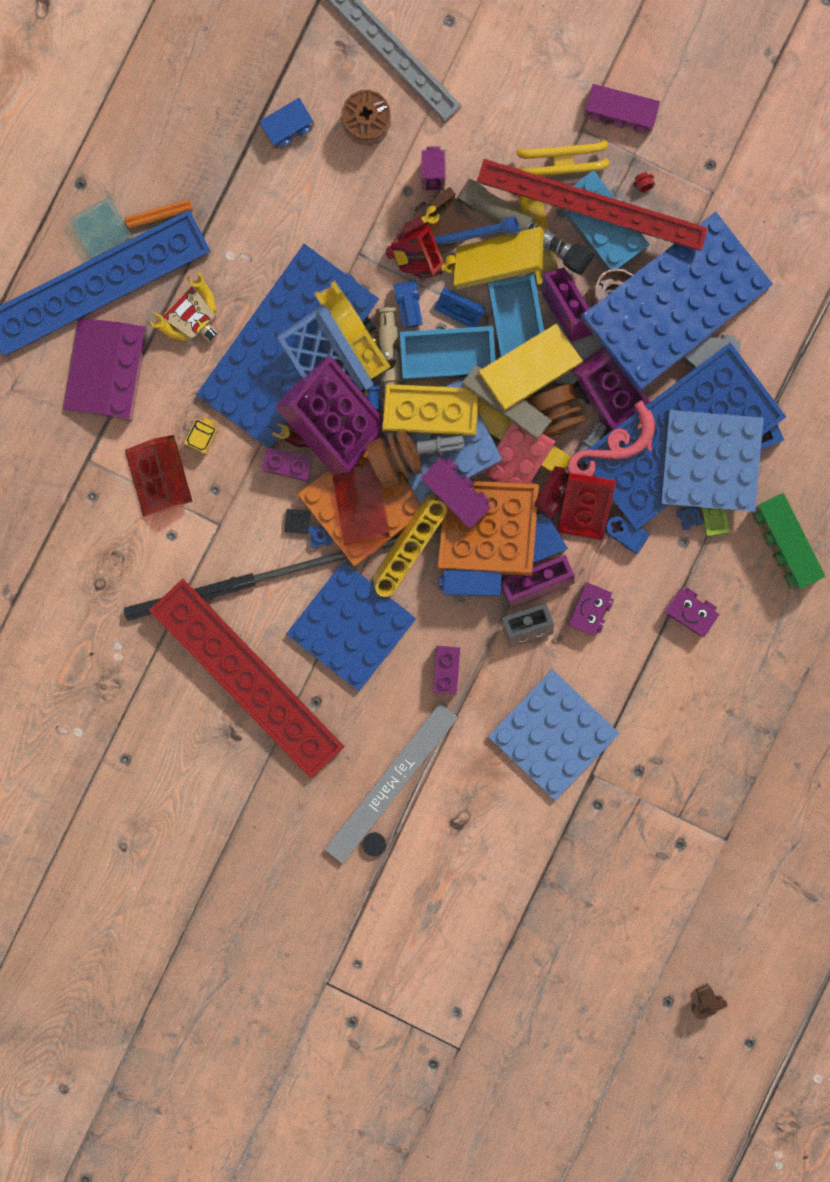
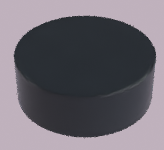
M369 833L363 840V849L368 855L378 856L386 848V840L380 833Z

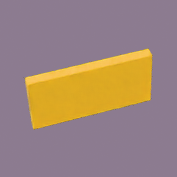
M541 227L520 231L519 234L511 236L503 235L457 246L454 286L456 289H461L542 270L544 230Z
M556 323L484 367L478 374L502 409L506 411L581 365L583 360Z
M386 384L382 430L383 432H397V430L403 428L407 433L476 436L479 398L466 388Z

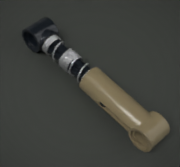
M468 179L456 197L467 208L478 211L497 224L505 220V217L515 215L519 222L520 231L538 227L536 226L537 223L534 225V218L495 196L484 186L472 179ZM544 228L543 249L548 250V252H554L556 257L563 260L564 266L582 276L595 255L580 244L575 243V245L562 242L563 239L559 240L556 238V235Z

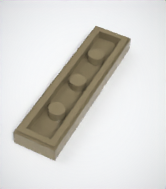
M476 365L464 379L462 386L537 441L550 425L551 420L524 400L504 411L479 376L478 372L481 368Z

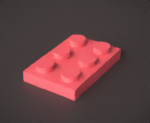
M512 423L497 447L504 461L482 472V474L495 482L530 484L556 441L543 433L536 441Z

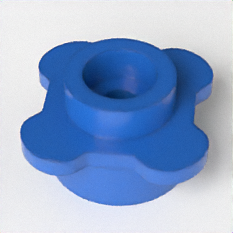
M689 506L686 509H679L676 513L682 522L681 527L683 530H690L692 526H700L703 523L698 507Z
M311 525L308 528V532L311 534L310 545L313 548H317L319 545L330 546L333 539L322 526L316 527ZM321 533L323 535L322 538H319L318 534Z

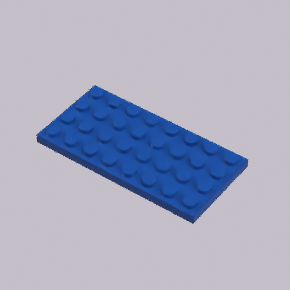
M714 212L699 224L708 228L701 252L673 244L580 317L638 391L773 285L717 212Z
M303 244L196 394L264 446L273 448L279 440L272 433L280 434L282 428L277 424L288 425L286 419L275 406L288 390L302 379L276 337L312 313L313 308L321 304L314 293L317 291L321 293L326 290L333 281L336 282L362 322L365 321L380 300V298L306 244ZM315 319L307 324L305 333L316 335L318 324ZM291 334L284 340L289 347L297 348L300 335ZM304 336L301 349L313 351L315 338ZM320 339L317 352L328 354L330 343L327 340ZM300 352L298 361L300 366L309 367L312 354ZM316 355L313 368L326 357Z
M730 342L646 405L647 410H651L655 420L651 451L645 448L632 457L618 460L583 457L582 459L588 467L591 460L595 462L594 475L596 477L616 480L612 499L637 530L669 506V504H661L669 410L764 418L762 435L785 419L786 415ZM638 412L615 428L626 430L630 437L628 444L624 441L619 442L621 448H626L635 443L641 434L642 428H637L640 423ZM611 432L587 450H611L608 445V437Z

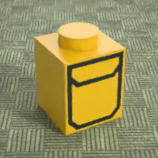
M203 417L202 421L196 418L184 444L207 455L219 431L214 427L216 423Z

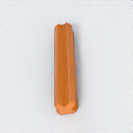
M188 199L127 216L125 217V223L127 228L131 230L176 217L188 210L192 212V204Z

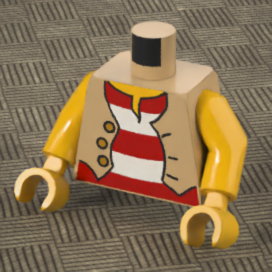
M195 271L198 274L197 280L192 281L189 276L187 277L192 286L163 316L153 312L157 316L155 323L147 320V323L158 328L159 331L171 339L180 341L191 339L195 341L202 335L211 343L219 335V332L210 325L216 319L214 314L217 307L214 294L204 282L200 272Z

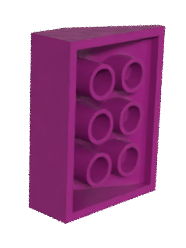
M80 318L77 324L63 409L132 421L147 328L122 322Z
M327 356L288 390L275 406L332 474L349 472L366 451V444L374 441L383 428V417L331 356Z

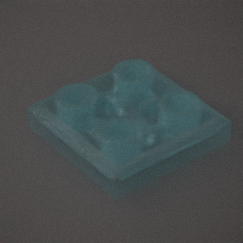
M110 196L69 218L91 259L133 238Z

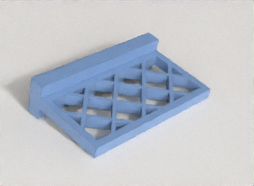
M321 304L313 308V312L276 337L301 378L306 375L303 370H307L308 374L313 369L316 355L322 357L331 356L333 359L341 361V369L344 372L346 369L349 374L347 376L352 379L360 391L362 389L367 390L374 385L330 312ZM315 319L318 324L316 335L305 333L307 324ZM291 334L300 335L297 348L289 347L284 339ZM304 336L315 338L313 351L301 349ZM320 339L327 340L330 343L328 354L317 352ZM300 352L312 354L309 367L300 366L298 363Z

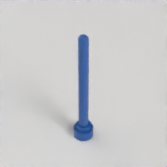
M514 215L505 217V220H502L499 224L434 238L437 246L502 232L511 236L519 234L520 228L518 219Z

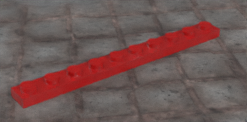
M483 159L477 183L700 252L708 231L707 227L487 159Z

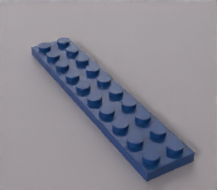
M190 210L0 305V351L2 355L6 357L211 253Z

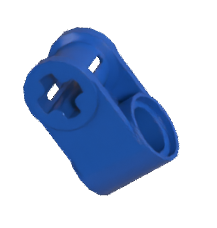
M619 516L611 517L607 520L605 533L628 550L639 554L650 534L640 527L636 530L630 522ZM619 522L618 527L621 530L613 533L611 523Z

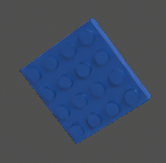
M343 561L286 634L356 690L360 691L417 618L389 596L382 597L378 595L374 584Z

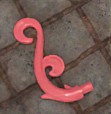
M643 401L634 405L640 419L637 428H642L641 434L635 443L626 448H621L619 442L624 441L628 444L630 437L626 430L615 429L608 437V445L611 450H584L571 456L568 463L569 473L593 476L596 468L594 461H590V466L587 470L582 471L578 468L577 462L583 457L618 460L632 457L645 448L651 451L655 431V420L651 410H647Z

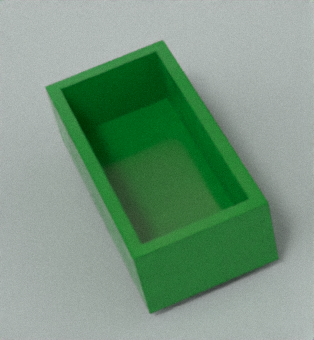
M784 492L756 505V510L752 513V516L757 525H762L765 531L762 536L768 546L772 545L775 551L773 558L778 567H783L786 573L783 577L789 588L793 587L794 590H799L826 577Z

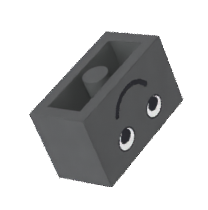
M546 603L502 617V629L509 648L552 635L554 632V623Z

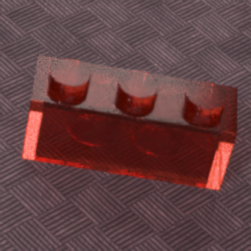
M174 435L153 438L125 450L143 517L193 502Z
M372 465L353 468L349 472L332 477L344 546L390 538L382 487Z

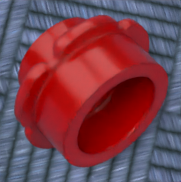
M647 172L638 174L635 177L633 186L637 188L639 193L649 191L655 186L654 175H648Z

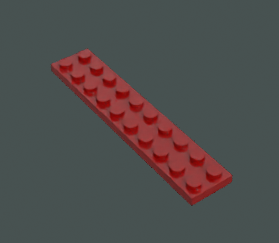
M184 578L149 610L310 778L345 747Z

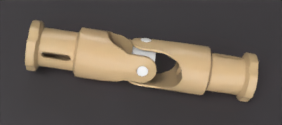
M395 307L376 309V314H378L379 318L377 335L381 347L380 351L386 360H396L395 366L392 369H386L380 373L381 383L384 384L383 402H385L386 384L400 385L399 382L402 381L400 356L397 349L398 328L395 327L394 318Z

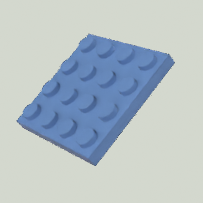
M461 378L446 386L465 388L462 386L463 380ZM479 411L476 436H462L465 444L463 450L444 452L443 455L437 453L421 456L420 462L423 472L416 475L411 469L412 478L408 479L420 504L427 495L436 494L420 477L439 458L451 459L458 467L456 471L462 477L466 475L469 479L504 461ZM384 432L387 439L390 433H393L398 439L397 432ZM407 433L414 441L416 447L419 441L436 440L437 437L443 439L461 436Z
M669 410L661 504L755 512L764 418Z
M551 669L488 737L556 801L620 733Z

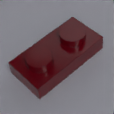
M554 467L534 503L546 518H554L564 499L569 474L562 467Z

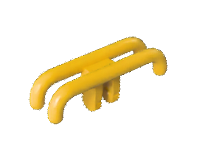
M601 140L599 143L533 150L518 148L516 155L519 158L536 159L552 157L554 165L538 168L520 166L518 169L539 176L604 170L610 165L609 159L603 158L598 162L574 164V155L604 151L608 148L609 143L607 140Z

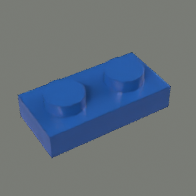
M443 288L434 310L469 327L478 326L486 307L446 288Z

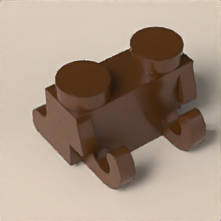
M708 983L695 988L698 994V1002L702 1004L703 1009L699 1011V1008L692 1004L691 1010L698 1019L710 1017L728 1006L726 1000L721 995L715 996Z

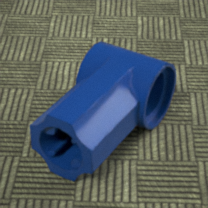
M416 280L393 284L397 305L399 304L403 329L423 325Z

